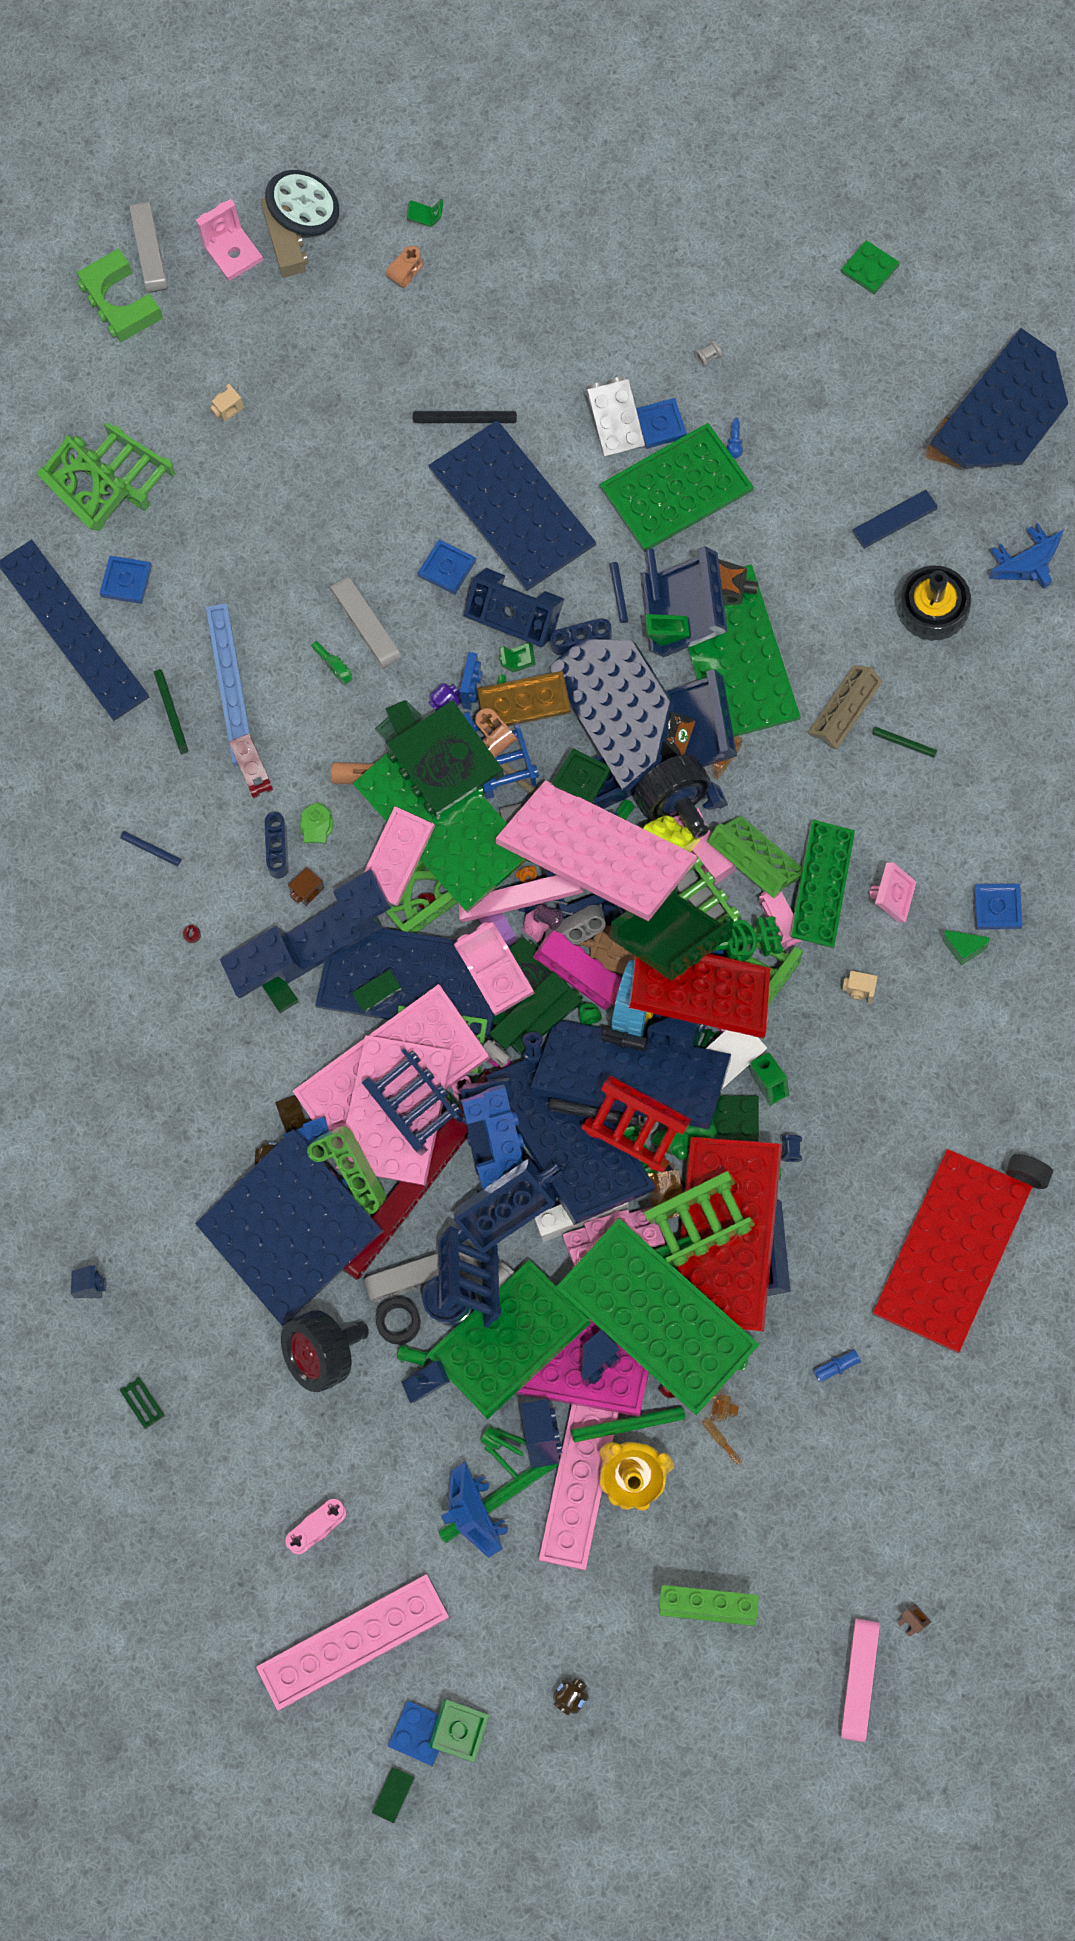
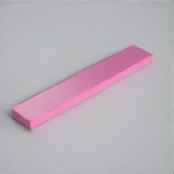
M559 875L495 890L468 913L459 904V920L467 922L584 893V888Z

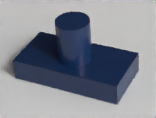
M435 1361L401 1383L409 1402L415 1403L448 1384L450 1380L442 1362Z

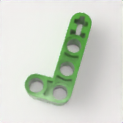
M341 1126L320 1135L309 1145L307 1153L311 1160L321 1162L331 1157L334 1158L354 1197L369 1214L375 1213L386 1200V1194L349 1128ZM336 1136L340 1137L343 1143H340ZM317 1145H320L324 1152L320 1151ZM347 1156L351 1157L354 1160V1163H351L348 1160ZM358 1177L363 1178L365 1183H362Z

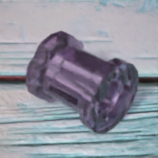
M541 903L537 907L533 919L537 923L543 922L549 925L550 929L556 930L562 922L563 913L561 911L555 912L547 908L546 904Z

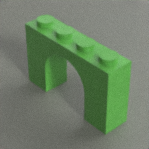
M119 248L76 272L79 279L77 281L78 287L82 293L87 292L89 295L87 299L92 308L97 307L99 310L97 314L103 323L107 322L109 325L107 329L113 338L117 337L120 343L163 319L160 307L150 293L126 306H114L105 300V294L113 284L132 274L130 264Z

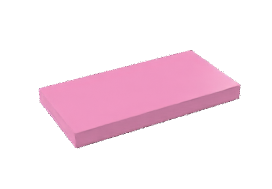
M394 807L364 871L372 869L375 872L388 901L398 906L436 826L397 807Z

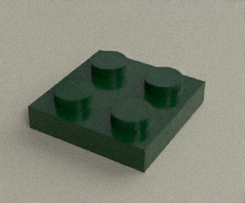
M573 748L551 785L593 804L609 777L611 770L608 765Z
M720 1096L713 1117V1123L717 1129L716 1139L759 1142V1096Z

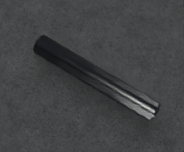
M551 1098L548 1108L551 1111L595 1119L601 1107ZM610 1109L604 1121L618 1124L624 1112ZM634 1114L628 1126L636 1127L639 1115Z

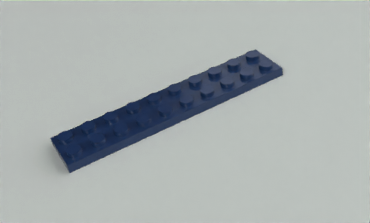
M32 539L0 560L1 571L113 721L150 698Z

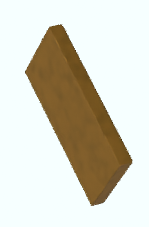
M563 671L477 688L481 710L486 708L492 709L507 727L571 714ZM487 719L485 721L492 730L496 729L491 720Z

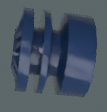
M439 1275L434 1276L427 1282L423 1290L422 1302L425 1311L431 1318L444 1325L457 1326L474 1311V1309L458 1303L454 1304L448 1312L439 1309ZM460 1287L462 1295L476 1300L474 1292Z

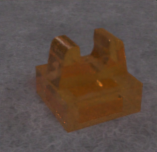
M723 1394L714 1397L710 1420L721 1422L727 1420V1416H737L739 1406L730 1404L731 1396Z

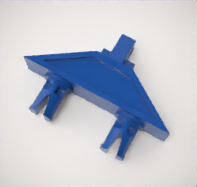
M1036 523L1035 529L1032 526L1029 527L1027 532L1037 545L1014 558L1010 557L1003 544H999L998 549L996 547L992 548L991 553L1000 565L991 570L989 579H1032L1033 581L1037 580L1043 589L1049 587L1052 578L1048 574L1050 573L1048 566L1062 539L1064 529L1051 537H1047L1039 523Z
M463 1462L451 1470L449 1511L441 1515L444 1524L455 1522L457 1529L489 1558L503 1549L498 1536L505 1535L508 1527H499L506 1522L502 1519L491 1522L479 1495V1492L488 1490L489 1483L480 1484V1482L486 1479L485 1476L473 1479L466 1462Z

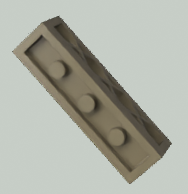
M853 665L809 730L808 734L811 737L823 739L830 748L838 749L883 682L872 667ZM857 673H861L858 678L854 679ZM826 724L824 729L822 731H819V729Z

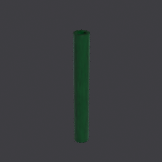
M875 727L873 735L932 758H935L937 750L879 727Z

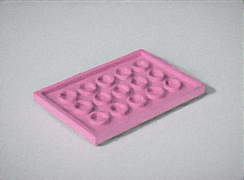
M365 1035L345 1127L352 1131L376 1177L425 1186L437 1131L426 1139L427 1142L424 1145L428 1151L422 1156L419 1155L361 1082L367 1077L374 1081L383 1078L406 1059L405 1055L401 1052L405 1048L409 1052L413 1050L421 1059L419 1065L423 1069L427 1067L435 1077L432 1080L435 1085H441L446 1090L454 1051ZM413 1065L387 1085L383 1093L387 1098H393L420 1074ZM424 1083L399 1104L397 1111L401 1116L403 1114L407 1115L434 1092L427 1083ZM440 1100L414 1120L411 1126L412 1130L415 1133L421 1132L440 1117L443 1103ZM347 1156L348 1160L354 1163V1160Z

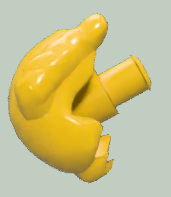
M608 1442L599 1451L603 1461L600 1473V1487L608 1495V1500L611 1504L619 1506L624 1510L632 1508L640 1511L647 1510L650 1503L663 1493L667 1474L674 1469V1461L668 1453H659L654 1447L647 1444Z

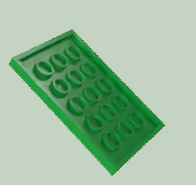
M709 423L704 424L600 483L601 490L644 552L754 491V486Z
M530 1260L499 1287L501 1315L498 1320L486 1328L484 1327L483 1313L474 1310L427 1354L432 1362H442L449 1380L487 1420L591 1324L590 1320L556 1289V1286Z

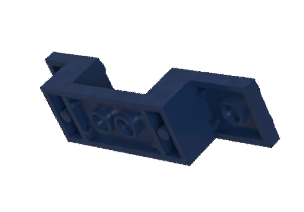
M369 869L334 890L333 893L337 899V904L290 932L286 933L279 927L274 926L221 958V964L235 995L238 998H242L277 976L289 984L383 928L378 916L392 907L375 872Z

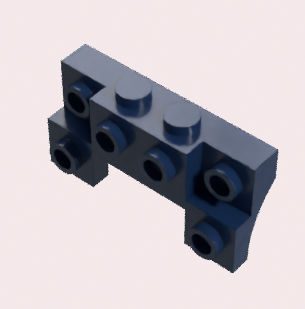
M490 1079L486 1083L464 1084L460 1089L462 1100L478 1095L491 1087L503 1084L506 1088L508 1101L512 1103L514 1095L511 1079ZM463 1113L464 1124L467 1125L469 1132L467 1135L468 1145L472 1148L476 1174L479 1175L476 1164L493 1159L484 1122L481 1120L467 1124L465 1114ZM521 1147V1157L524 1162L526 1161L524 1148Z

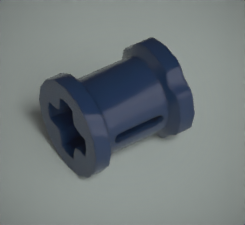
M536 1032L527 1033L522 1039L525 1045L523 1057L530 1063L539 1062L543 1054V1050H541L543 1037Z
M797 1135L782 1136V1142H784L782 1161H802V1156L800 1155L802 1137Z

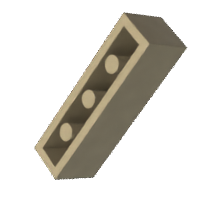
M265 198L260 199L282 278L306 272L305 264H308L306 252H301L300 249L303 246L301 235H296V233L279 224L271 215ZM281 206L283 210L287 212L291 211V209L288 206Z

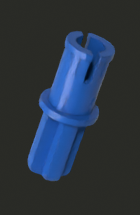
M853 1349L851 1352L838 1358L833 1357L832 1361L815 1369L814 1374L819 1382H823L838 1373L842 1375L844 1370L861 1363V1360L855 1349Z

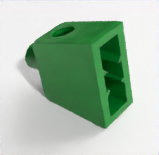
M770 1053L760 1054L749 1063L751 1076L769 1106L790 1095L787 1076Z

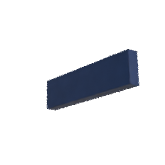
M925 490L854 528L853 534L863 549L932 513L937 510L938 506L928 491Z

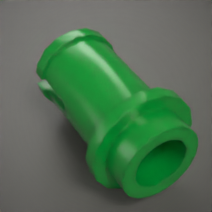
M405 1345V1347L400 1346L397 1359L401 1360V1363L406 1361L424 1367L428 1352L408 1348V1345Z

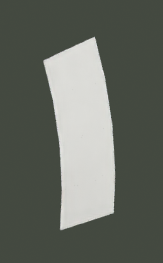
M726 1030L706 1049L731 1054V1062L724 1081V1088L751 1061L762 1054L767 1047L758 1037Z

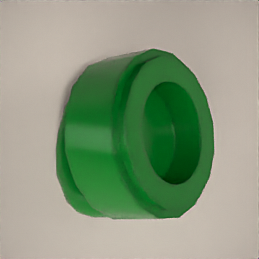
M583 1003L579 1007L581 1024L592 1025L601 1021V1011L593 1003Z

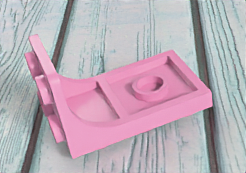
M494 922L483 923L477 928V931L470 935L464 934L457 939L454 946L495 1016L534 994L533 989Z

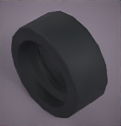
M1014 1154L1011 1156L1006 1174L1033 1186L1032 1188L1046 1189L1052 1177L1053 1169L1036 1158L1023 1154Z
M394 1298L386 1301L380 1306L376 1314L378 1332L385 1341L391 1344L402 1345L408 1343L417 1336L420 1330L421 1319L417 1308L405 1299ZM396 1308L408 1311L412 1318L410 1329L401 1335H394L385 1327L387 1313Z

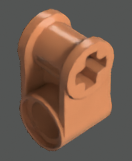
M415 246L406 247L397 259L389 265L386 277L402 288H405L423 266L420 250Z

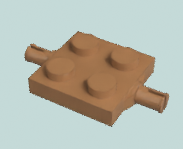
M605 925L604 930L596 934L593 939H587L578 944L590 948V957L592 959L600 961L604 968L619 976H623L628 962L635 959L632 953L610 939L611 926Z

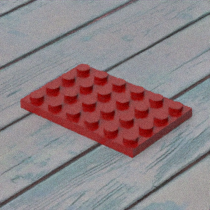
M707 954L698 964L692 965L683 975H679L671 981L635 956L629 1008L764 1039L767 1028L771 968Z

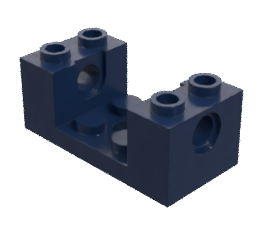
M488 568L483 569L473 579L464 617L540 647H543L550 641L551 634L556 630L565 598L544 591L537 598L504 586L505 575ZM505 606L513 608L514 616L506 614Z

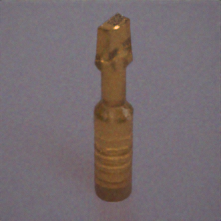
M710 1419L706 1420L702 1424L717 1444L725 1449L729 1457L737 1465L740 1464L742 1461L727 1444L726 1438Z

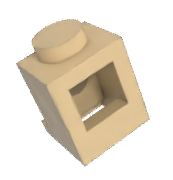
M230 384L226 386L227 390L215 396L212 400L213 405L210 407L212 414L216 418L220 417L224 422L244 408L242 398Z
M851 971L850 977H845L842 991H847L846 994L851 995L850 997L856 1000L867 998L868 1003L872 1004L878 976Z

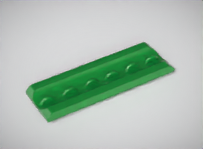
M812 819L790 930L791 938L834 949L855 830Z

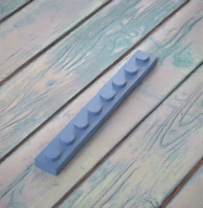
M227 603L206 607L228 740L230 742L250 734L229 609ZM230 746L233 766H237L239 764Z

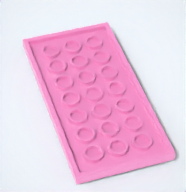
M545 780L496 837V844L649 921L696 863L697 855L580 797L564 792Z
M439 984L368 1035L454 1051L446 1090L491 1058ZM364 1039L293 1090L312 1121L321 1117L326 1118L329 1131L341 1126L345 1127ZM336 1136L337 1140L342 1143V1139Z

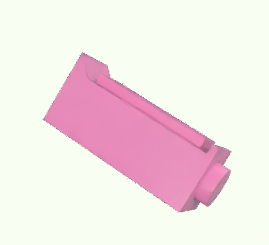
M766 891L763 892L759 897V905L766 918L776 917V926L780 928V932L777 935L782 936V947L785 949L802 941L790 937L793 912L782 891L775 898Z

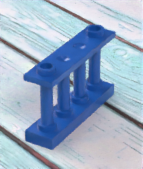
M470 712L464 713L463 715L476 732L479 731L480 728L476 724V719L471 718ZM519 724L514 725L515 731L511 732L518 739L521 750L497 756L495 759L501 765L524 758L527 769L505 775L497 781L493 778L482 785L486 800L494 798L493 790H496L498 786L530 778L533 786L537 785L536 778L539 777L537 766L531 764Z

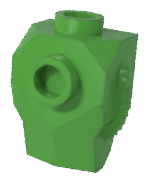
M313 803L302 811L300 831L304 836V844L327 843V838L333 830L334 822L332 810L325 807L324 804Z

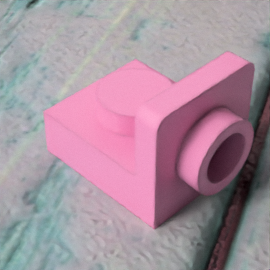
M543 904V905L540 906V907L549 908V907L546 906L545 904ZM536 908L526 914L522 930L533 940L539 942L542 940L544 931L558 923L560 916L554 911Z

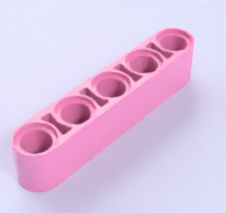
M855 1618L841 1739L858 1742L866 1741L880 1622Z

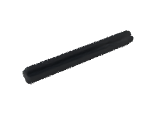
M516 411L413 412L414 423L517 422Z

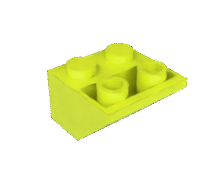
M665 815L646 824L643 828L689 852H692L701 839L694 838L692 832L687 827L678 824L673 817Z

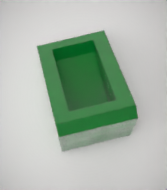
M645 615L647 636L660 646L690 636L687 616Z
M945 930L943 936L944 944L961 966L985 951L990 941V937Z

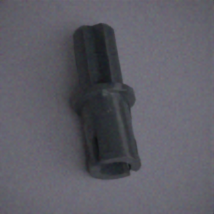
M605 1029L602 1034V1041L620 1045L622 1049L627 1047L645 1052L647 1049L648 1038L611 1029Z

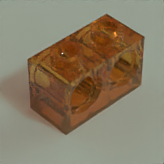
M679 1169L648 1174L656 1186L655 1190L651 1192L653 1207L683 1193ZM674 1213L668 1216V1218L679 1217L680 1214Z

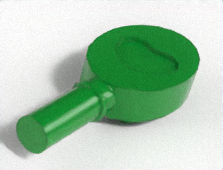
M318 641L312 643L311 647L325 661L329 670L343 685L353 680L350 669L347 668L346 664H343L344 662L341 661V658L335 657L333 654L330 655Z

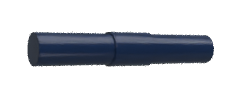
M647 549L646 556L653 603H660L661 596L654 549Z

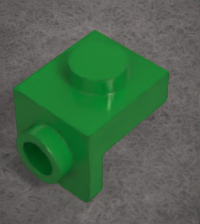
M529 642L512 649L505 646L500 647L501 665L509 671L517 672L536 665L533 645Z

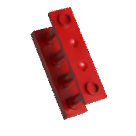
M609 1076L601 1089L607 1096L595 1120L588 1118L581 1129L585 1130L589 1136L600 1138L646 1163L650 1169L664 1172L670 1162L664 1156L676 1133L684 1134L692 1119L620 1080ZM620 1100L626 1103L627 1108L615 1131L602 1124L614 1101ZM639 1110L646 1114L647 1120L636 1141L633 1142L624 1137L623 1134L635 1111ZM661 1122L667 1126L668 1130L656 1153L643 1146L655 1123Z

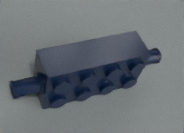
M528 1158L458 1206L453 1220L460 1227L458 1229L460 1243L470 1239L480 1253L483 1254L555 1205L557 1197L550 1187V1183L565 1174L563 1166L559 1168L560 1163L556 1161L549 1168L541 1172Z

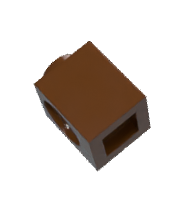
M307 867L288 885L290 897L297 904L302 902L305 906L325 888L323 881Z

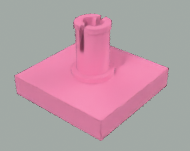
M886 863L880 886L873 885L871 887L872 890L876 891H870V897L876 900L875 904L897 922L906 923L917 882L895 863Z

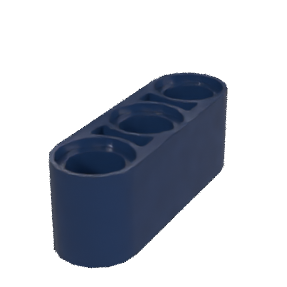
M599 618L557 629L550 636L551 649L556 655H563L580 640L576 638L579 635H585L586 638L584 639L611 640V623L607 619ZM601 629H604V630L607 631V632L604 633V634L598 633V631L601 630ZM557 641H565L562 645L556 644Z
M271 812L265 817L264 821L266 864L270 875L280 879L285 877L289 870L287 826L282 814ZM275 822L281 823L280 826L276 828L271 827V825ZM277 842L282 843L279 848H272L273 844ZM275 864H283L281 868L273 869Z

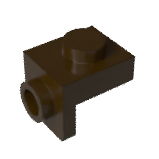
M296 1095L275 1102L286 1133L291 1132L293 1129L302 1128L303 1124L307 1123Z

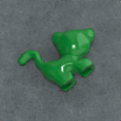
M713 1120L710 1130L688 1126L684 1134L676 1133L667 1153L679 1160H683L689 1153L691 1137L716 1139L717 1129ZM666 1127L664 1130L654 1134L652 1143L659 1146L668 1128Z

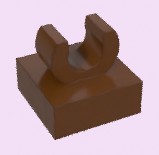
M914 1604L901 1615L903 1619L899 1621L898 1625L902 1626L908 1623L911 1626V1630L907 1635L912 1636L914 1633L918 1634L925 1629L931 1621Z

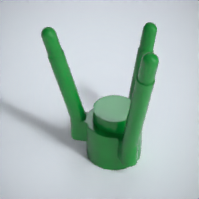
M490 1426L481 1439V1443L486 1445L484 1450L489 1452L511 1476L517 1478L516 1472L494 1449L499 1450L504 1446L519 1456H523L522 1451L507 1443L505 1439L508 1438L527 1445L526 1440L509 1434L500 1428L496 1430Z

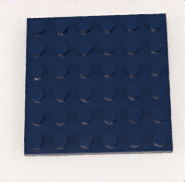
M294 1129L195 1223L282 1326H285L288 1321L298 1314L384 1231L324 1161L315 1162L310 1159L307 1153L309 1144Z

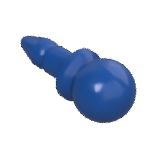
M735 417L731 427L732 439H728L729 445L727 450L734 459H737L743 453L741 445L743 440L739 439L740 423L738 418Z

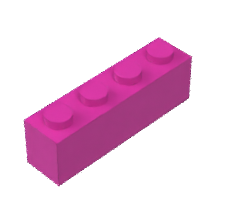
M554 930L546 936L533 958L552 972H555L560 978L602 1009L606 1010L613 1005L621 983L620 976L608 971L600 961L592 959L581 947L569 942L562 933Z

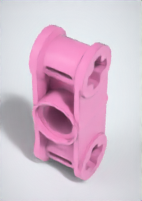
M330 1499L319 1509L308 1515L286 1536V1545L294 1554H303L314 1544L325 1538L332 1529L345 1519L346 1509L339 1500ZM333 1506L336 1509L339 1508V1514L337 1516L331 1514L332 1512L330 1509ZM294 1538L301 1539L302 1545L300 1547L294 1545Z

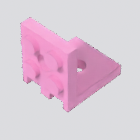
M231 199L220 203L216 208L208 213H203L196 219L203 247L228 281L263 261L262 255L242 230L236 206ZM233 251L240 252V255L236 258L229 256Z

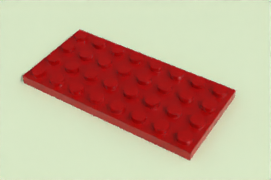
M691 1137L686 1191L728 1171L735 1181V1184L731 1185L730 1191L743 1219L750 1217L755 1225L750 1227L751 1231L744 1235L738 1236L736 1234L730 1237V1241L721 1246L715 1244L708 1248L709 1251L707 1253L687 1258L688 1261L685 1264L678 1266V1272L743 1330L764 1332L782 1144ZM717 1192L711 1195L709 1201L722 1229L724 1230L734 1225L735 1222L722 1194ZM695 1203L689 1206L688 1212L701 1240L714 1235L701 1204ZM683 1221L681 1239L689 1236Z
M947 1149L872 1315L959 1354L1033 1186Z

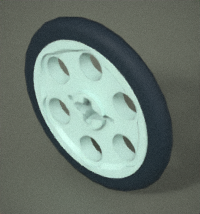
M287 170L275 175L267 184L265 189L267 207L276 221L286 229L301 235L315 236L327 232L337 223L339 218L338 199L331 187L318 176L302 170ZM296 183H302L305 189L299 188ZM280 189H286L289 195L283 194ZM314 194H320L323 200L317 199ZM281 206H288L291 211L287 212ZM316 210L322 211L325 214V216H319L316 213ZM300 216L306 217L309 222L301 221Z

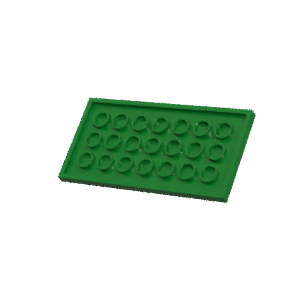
M752 564L743 566L747 568V580L757 582ZM758 585L757 595L744 593L742 604L724 605L727 632L687 648L697 681L707 678L706 672L713 669L723 675L734 737L797 721L801 717Z
M385 754L352 784L386 822H388L394 807H397L436 825L420 860L468 913L527 859L496 844V837L507 826V822L477 789L440 813V819L437 820L434 814L430 816L424 808V800L421 797L417 798L411 789L413 786L409 780L405 781L398 771L400 769L396 762L393 764Z
M619 1218L556 1287L561 1294L696 1416L760 1345Z

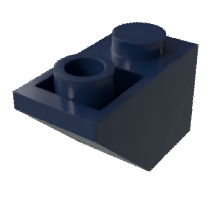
M669 1017L648 1027V1043L656 1047H665L677 1052L692 1054L700 1033L699 1024Z
M95 1265L72 1271L71 1295L74 1298H102V1292H105L107 1288V1281Z
M602 1330L597 1332L583 1345L582 1380L586 1387L591 1383L593 1385L602 1378L604 1371L608 1368H614L620 1362L621 1351L619 1347Z

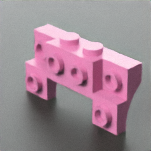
M651 1207L629 1213V1210L615 1211L609 1216L589 1220L584 1223L585 1228L563 1234V1241L574 1267L618 1218L649 1246H665L659 1225L651 1224L644 1214Z

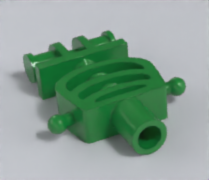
M729 916L724 918L725 923L731 919ZM772 916L766 918L764 922L762 917L757 919L755 925L758 933H755L752 926L745 920L733 922L732 937L729 941L719 945L715 951L726 950L729 959L742 961L752 957L758 942L761 943L764 957L769 956L771 952L770 945L773 946V954H780L785 950L781 944L782 936L777 935L780 932V928L776 926V917ZM747 944H750L749 951H746Z

